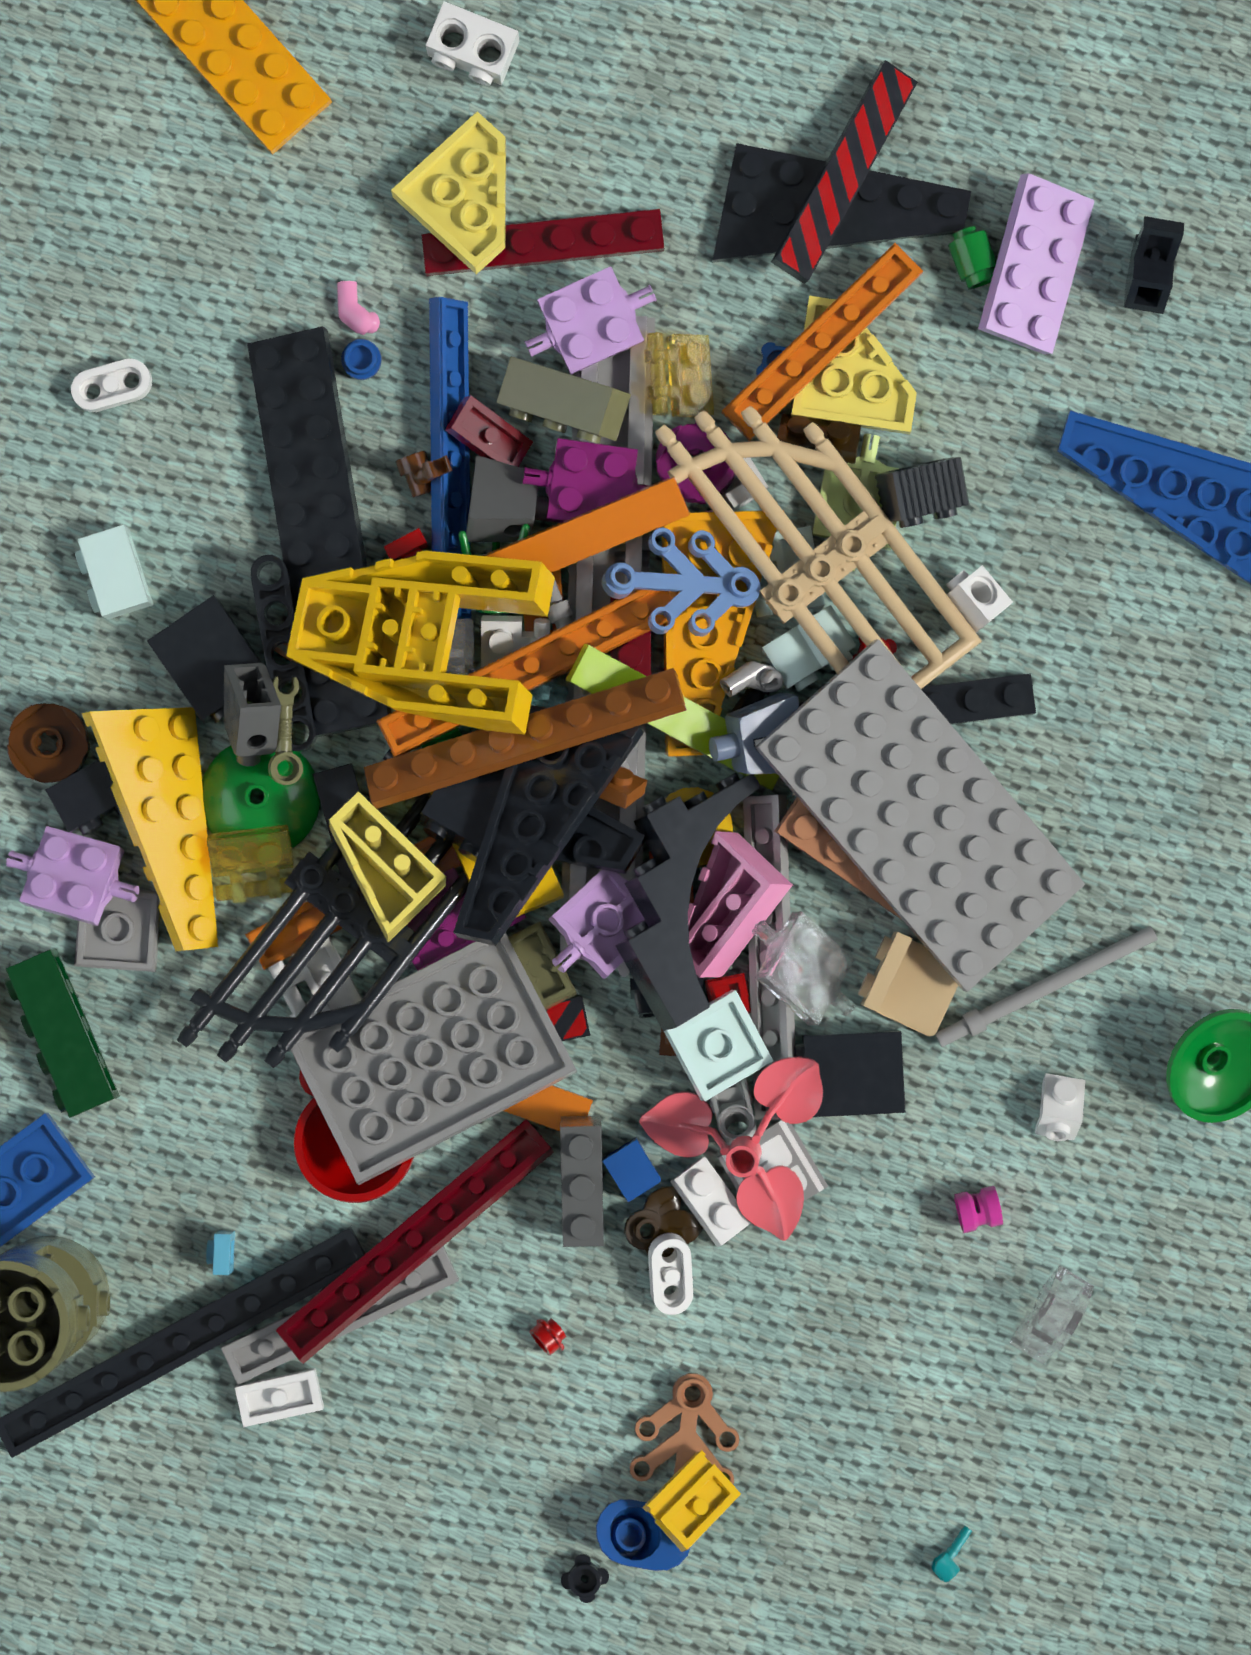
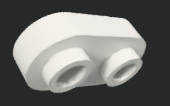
M124 359L79 373L72 382L71 394L74 401L82 409L88 412H99L144 398L151 389L152 376L142 362L136 359ZM131 374L139 377L138 385L133 388L126 387L125 385L126 378ZM93 385L99 386L100 395L95 399L88 398V388Z
M673 1233L662 1234L653 1240L648 1250L650 1294L658 1310L664 1314L676 1315L685 1311L693 1300L691 1251L684 1239L679 1235ZM674 1248V1252L670 1256H662L665 1249ZM668 1286H676L674 1293L670 1295L664 1294Z

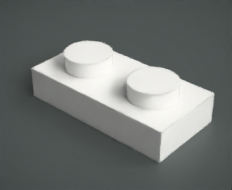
M706 1157L700 1158L670 1181L717 1247L725 1244L751 1223L742 1215L738 1208L737 1200Z
M316 1368L244 1383L235 1387L243 1427L320 1411L324 1408Z

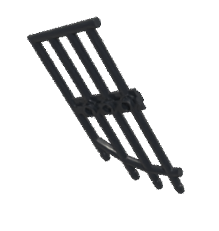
M391 749L385 754L383 760L394 758ZM430 792L420 795L396 825V828L406 838L419 824L421 811L431 797ZM369 795V797L367 798V800L371 803V799H370V795ZM447 839L444 842L436 840L424 856L436 866L451 848V841ZM333 840L320 858L309 851L284 882L293 892L214 991L209 994L199 988L193 994L190 1001L200 1008L189 1021L190 1024L185 1026L180 1032L177 1041L183 1046L188 1047L198 1037V1032L206 1027L214 1015L237 1024L238 1026L230 1034L229 1040L222 1044L217 1053V1056L226 1063L238 1052V1047L242 1046L254 1031L283 1033L277 1040V1045L270 1049L264 1060L272 1068H275L285 1058V1053L293 1048L304 1033L342 1024L340 1031L335 1032L328 1044L330 1048L338 1053L347 1045L349 1038L355 1035L465 895L469 882L464 870L415 932L406 925L396 936L387 942L355 878L350 883L332 869L343 855L336 840ZM305 901H308L325 914L249 1012L226 1003V1000ZM338 925L357 939L296 1017L267 1015ZM369 950H372L389 963L359 1003L321 1012Z

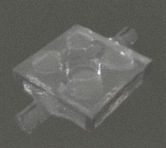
M802 911L792 912L783 929L778 933L764 920L759 921L754 926L756 929L752 930V934L757 936L767 946L765 961L755 978L808 1026L819 1025L830 1004L843 1016H847L853 1011L851 1008H855V1003L840 991V988L854 959Z

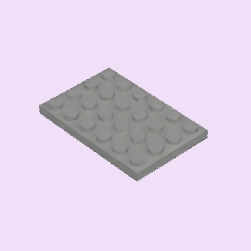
M506 933L496 946L474 942L396 982L355 1035L349 1038L347 1045L338 1053L330 1048L328 1044L335 1032L340 1031L342 1024L304 1033L291 1049L358 1185L577 1073L565 1046Z

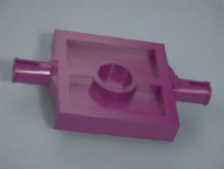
M561 438L557 439L555 459L549 471L525 467L523 484L547 487L549 503L546 520L554 522H564L650 486L638 484L635 472L638 449Z

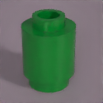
M971 226L954 233V241L948 244L961 282H966L968 290L991 283L997 260L986 231H977L975 226Z

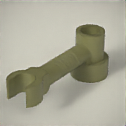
M274 676L272 683L281 703L277 747L275 755L269 761L268 772L275 782L282 785H291L297 782L303 773V764L300 758L292 752L291 740L292 709L294 696L299 690V682L296 677H292L290 692L282 694L278 689V677ZM285 760L289 765V769L286 774L280 775L277 767L281 761Z

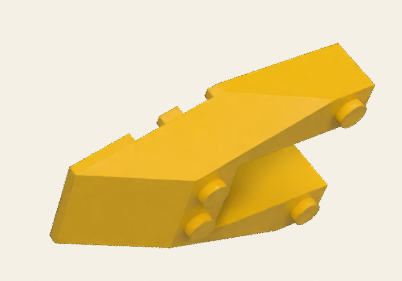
M421 551L417 552L416 556L395 561L390 558L376 561V564L356 570L350 567L302 578L286 656L397 711L487 731L525 735L533 695L520 681L446 673L459 608L548 617L555 577L540 561Z

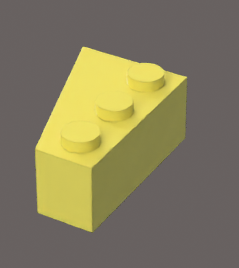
M358 791L329 819L330 831L387 942H389L446 886V876Z

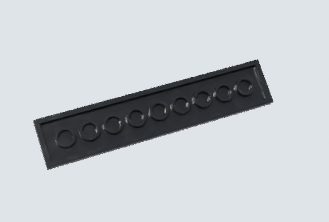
M323 326L247 343L282 558L289 571L295 611L302 578L350 567L353 570L367 567L328 329ZM305 666L316 737L378 725L377 720L392 713L390 707Z

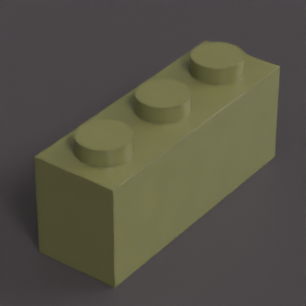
M511 356L496 403L510 407L509 416L531 423L534 415L544 418L542 425L544 427L566 433L567 426L578 429L576 437L600 444L601 437L617 441L631 394Z

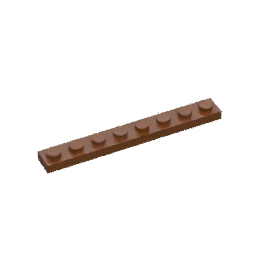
M671 668L531 713L528 717L525 735L481 729L365 766L364 771L371 803L376 809L686 711L678 675L675 669Z

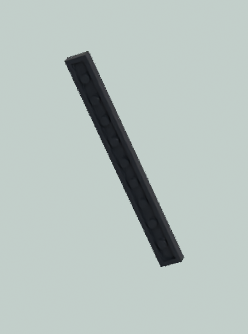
M352 1227L346 1228L0 1417V1438L10 1457L13 1458L331 1284L366 1254Z

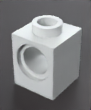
M983 565L971 575L964 569L946 584L950 589L947 596L976 633L1013 603Z

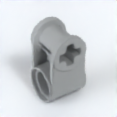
M746 1078L709 1099L712 1112L716 1116L719 1133L727 1145H731L732 1141L737 1137H752L755 1134L756 1125L751 1107L752 1100ZM735 1122H742L748 1126L747 1130L740 1135H734L727 1131L728 1127Z

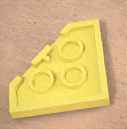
M478 111L391 189L392 197L476 275L505 249L506 138Z
M809 296L804 330L836 299ZM866 328L793 399L791 416H803L835 422L841 421L861 425L863 428L910 435L917 392L892 362V358L874 334H871L868 328Z

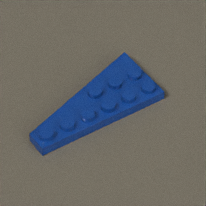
M1071 410L1068 412L1057 452L1251 585V463Z

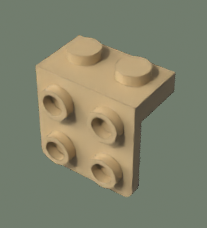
M893 932L891 938L884 936L875 955V958L880 960L874 975L867 973L859 989L858 995L863 997L860 1005L926 1036L935 1035L958 984L924 945L913 941L912 938L899 932Z

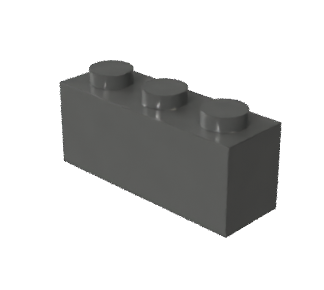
M561 1116L563 1247L604 1246L601 1116Z

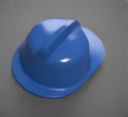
M620 1499L609 1504L601 1512L596 1525L597 1541L602 1552L616 1563L661 1571L680 1565L689 1554L690 1548L681 1552L655 1523V1518L642 1508L647 1502Z

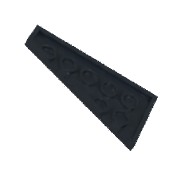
M736 143L712 263L775 254L826 161ZM869 170L827 249L872 242L873 244L897 239H915L954 234L965 227L972 191Z
M531 705L529 714L546 708ZM640 726L505 769L453 931L458 938L494 946L498 944L643 735L644 731Z

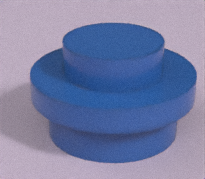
M358 339L350 342L344 348L341 363L345 372L350 377L357 380H367L379 371L382 357L374 343Z

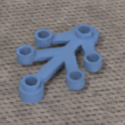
M667 528L656 529L649 537L648 546L654 554L661 555L678 574L635 572L626 563H615L607 569L602 577L604 591L610 597L616 599L627 597L633 589L680 592L665 607H658L650 614L648 618L649 628L657 634L667 633L673 627L675 619L702 594H718L719 596L706 610L700 609L695 611L688 620L690 632L698 637L706 636L714 628L715 621L731 606L743 608L754 603L760 594L761 588L756 574L745 567L733 568L714 548L715 540L712 534L704 530L694 533L688 542V549L693 556L703 558L718 577L704 576L674 545L675 536ZM663 536L666 538L668 546L660 547L656 543L655 537ZM703 539L706 541L708 548L706 550L699 549L695 544V540ZM615 573H624L628 578V583L620 584L617 582ZM735 581H743L747 585V591L740 592L737 590ZM659 614L664 615L668 621L667 626L658 625L655 621V616ZM696 617H702L707 621L708 626L706 629H701L696 625Z

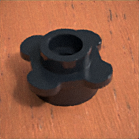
M579 1554L575 1557V1564L571 1570L562 1574L561 1585L565 1589H571L575 1595L579 1596L581 1602L590 1603L595 1599V1593H597L600 1586L608 1582L609 1573L606 1568H599L593 1564L589 1555ZM582 1575H587L589 1580L583 1582L581 1580Z

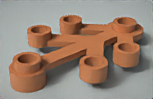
M698 1373L684 1374L677 1379L673 1386V1398L652 1415L641 1416L635 1424V1432L638 1438L643 1441H651L657 1437L660 1427L682 1413L680 1429L647 1455H639L633 1458L630 1463V1474L637 1481H647L652 1477L657 1467L676 1454L675 1475L696 1452L702 1450L709 1462L715 1464L721 1472L727 1473L730 1477L729 1481L734 1484L733 1472L728 1467L722 1466L697 1434L698 1415L716 1435V1445L722 1451L730 1452L735 1450L739 1445V1434L734 1427L726 1425L710 1404L713 1397L710 1382ZM689 1386L699 1388L700 1396L696 1400H689L685 1397V1390ZM644 1421H650L654 1424L655 1430L650 1435H644L639 1430L640 1424ZM727 1431L735 1436L734 1443L729 1446L721 1444L719 1440L720 1435ZM640 1461L646 1462L650 1467L649 1472L645 1475H638L634 1471L636 1463Z

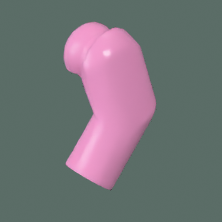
M338 282V315L340 320L357 334L375 333L380 325L379 316L375 312H368L358 304L357 282Z

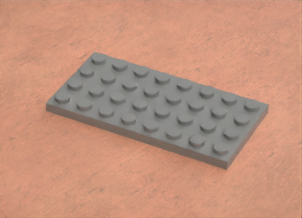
M879 639L869 644L755 746L775 772L965 992L972 989L1085 885L1082 879Z

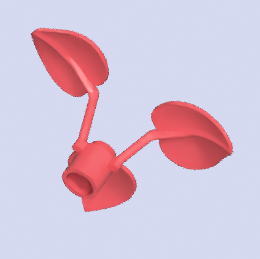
M788 1057L775 1061L762 1070L755 1082L754 1097L760 1104L769 1107L752 1137H737L732 1141L731 1145L726 1144L717 1129L709 1127L713 1117L711 1107L706 1101H701L695 1093L681 1091L670 1094L641 1116L639 1122L648 1136L668 1152L680 1157H696L705 1153L709 1145V1135H711L721 1148L720 1153L726 1155L728 1170L737 1177H745L739 1185L736 1196L737 1205L742 1215L755 1226L772 1233L782 1241H786L790 1237L802 1213L804 1203L803 1186L796 1173L787 1166H774L767 1172H765L762 1166H758L762 1155L759 1142L775 1113L786 1123L799 1124L807 1122L818 1112L823 1098V1086L819 1064L815 1060L805 1057Z

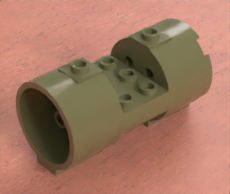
M40 1236L26 1240L0 1254V1392L20 1390L40 1381L86 1345L100 1330L106 1316H109L110 1292L106 1274L97 1258L81 1244L59 1236Z

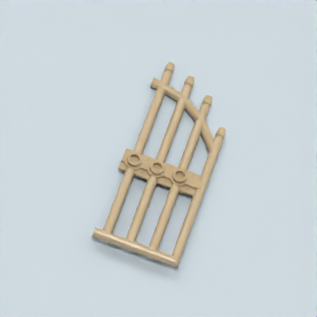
M749 406L741 412V415L746 424L753 428V433L759 441L731 443L720 427L715 425L714 419L703 410L694 418L702 432H706V437L715 448L695 457H692L682 443L676 440V435L665 424L655 431L658 440L663 446L667 447V452L677 463V466L667 471L670 477L675 476L677 484L687 478L690 480L768 582V585L759 591L766 600V604L783 624L794 616L836 673L849 662L806 607L824 592L866 646L879 639L888 649L838 583L855 568L858 569L929 662L911 676L920 689L982 642L829 439L824 437L823 431L815 423L812 422L803 429L807 439L816 446V450L780 441L767 423L761 420L762 417L757 410ZM771 456L832 536L815 549H812L743 458ZM725 461L800 560L781 574L702 470ZM796 462L833 471L863 512L844 526ZM886 544L891 547L960 638L942 653L870 560V557Z

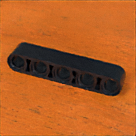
M263 555L258 557L252 564L251 581L266 667L271 680L274 676L278 677V689L280 692L286 684L291 683L292 677H296L299 682L302 697L300 701L293 705L291 724L297 722L304 723L308 727L309 737L301 745L292 744V751L305 752L310 750L317 740L305 666L293 660L289 664L279 665L274 660L275 648L280 644L289 643L295 616L289 571L286 564L279 557ZM268 564L278 565L281 569L280 579L272 585L263 584L260 580L261 569ZM274 604H283L288 610L287 619L279 625H272L267 620V611Z

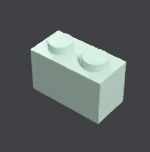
M120 525L78 539L81 550L75 551V556L81 573L89 574L93 588L88 589L87 594L94 613L100 611L101 616L109 620L153 606L128 527Z

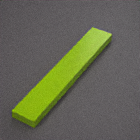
M584 644L566 681L593 694L646 676L596 648ZM684 696L686 711L646 723L711 759L709 739L727 734L724 718ZM731 758L716 761L735 771ZM737 772V773L741 774V775L744 776V777L747 776V775H749V774H744V773H741V772ZM777 773L754 774L759 784L769 790H773L779 778Z

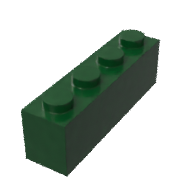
M47 950L6 968L9 977L4 979L5 986L12 1000H19L25 1014L20 1016L22 1026L29 1038L35 1037L41 1051L36 1053V1057L45 1075L51 1074L57 1088L52 1091V1094L60 1112L66 1111L69 1118L120 1097L58 950Z

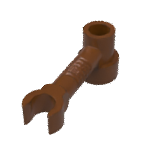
M425 450L395 461L400 476H405L413 498L431 492V480L452 471L447 455L429 462Z

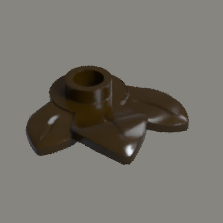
M665 1186L650 1193L643 1209L633 1212L627 1218L624 1234L630 1245L637 1249L645 1250L648 1255L651 1243L658 1236L666 1233L677 1234L684 1239L686 1244H689L700 1235L703 1227L693 1214L680 1210L682 1198L674 1186ZM649 1223L651 1225V1232L648 1236L642 1237L640 1235V1228L643 1224ZM674 1248L665 1249L662 1256H670L674 1252Z

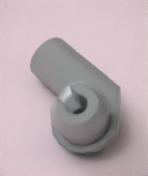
M754 661L745 663L720 680L723 691L730 697L746 687L763 692H775L783 684V677L775 668Z

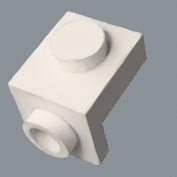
M1045 1074L1042 1083L1040 1117L1036 1124L1035 1134L1046 1136L1053 1141L1075 1140L1083 1121L1086 1080Z

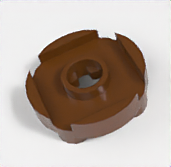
M40 703L27 707L15 717L9 730L11 732L8 737L9 744H7V749L13 766L26 778L41 783H58L78 772L84 765L86 757L90 752L89 733L83 720L71 709L54 703ZM43 733L50 737L55 734L57 735L59 740L55 744L57 750L54 753L48 750L44 752L39 750L38 747L43 743L40 738Z

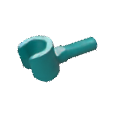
M965 1525L951 1546L935 1557L931 1563L933 1572L941 1581L949 1582L960 1571L953 1558L958 1554L972 1533V1530Z

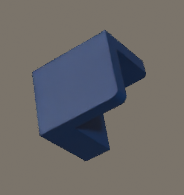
M637 1137L602 1158L604 1165L627 1202H630L661 1182V1177L649 1160Z

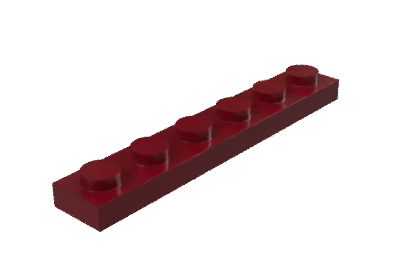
M660 209L505 225V249L481 271L662 252L665 248ZM432 233L421 234L426 276L473 272Z

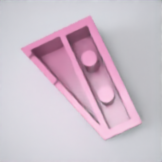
M715 831L711 842L714 844V848L707 867H702L698 878L701 880L694 903H689V947L696 975L699 978L722 977L793 885L739 833Z

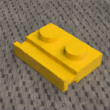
M702 1450L696 1452L642 1507L655 1518V1523L681 1552L688 1550L741 1495L719 1468L709 1462Z

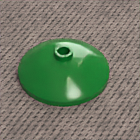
M230 745L213 759L202 780L206 825L212 835L223 846L240 855L267 858L293 849L307 837L317 820L320 810V798L313 777L315 771L300 752L292 751L293 754L300 758L303 764V773L300 779L291 785L279 784L269 775L268 764L275 755V752L261 755L260 763L255 766H243L237 762V755L234 754ZM283 760L278 764L277 770L280 775L286 774L289 765ZM255 789H261L264 792V800L260 804H253L250 799V794Z
M1225 1009L1211 1013L1190 1026L1174 1046L1166 1071L1167 1089L1175 1105L1187 1116L1201 1122L1216 1123L1236 1118L1251 1109V1012L1241 1009Z

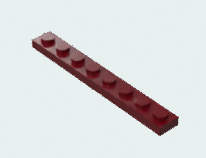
M525 1119L275 1331L298 1360L304 1364L552 1155L554 1151L529 1121Z

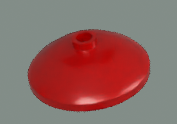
M315 1098L306 1105L295 1128L294 1152L302 1174L320 1193L340 1202L362 1203L384 1196L403 1180L414 1159L412 1157L358 1185Z

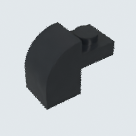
M1144 216L1139 234L1135 236L1125 286L1124 308L1164 314L1173 287L1174 262L1184 235V223Z

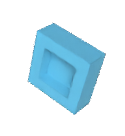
M219 1230L214 1234V1240H208L206 1262L207 1264H213V1275H230L234 1271L235 1231Z

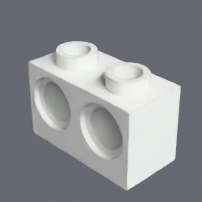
M444 1L426 43V50L428 56L432 57L431 62L444 70L453 71L457 67L469 72L468 77L479 84L490 86L494 82L502 85L520 42L519 32ZM455 32L463 36L462 43L457 47H447L442 43L443 38L449 33ZM493 47L499 50L501 55L494 62H484L479 58L481 51L485 48Z

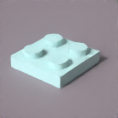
M730 990L709 1002L710 1008L677 1028L664 1031L701 1101H707L773 1062L736 990Z

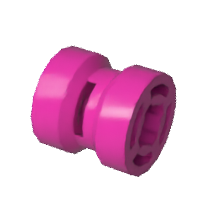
M994 1185L981 1188L980 1192L975 1194H969L966 1191L954 1194L958 1219L963 1234L976 1231L978 1226L987 1224L990 1227L1003 1225L1002 1210Z

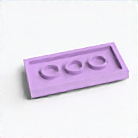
M1030 173L1020 175L979 323V330L1042 354H1053L1095 200Z

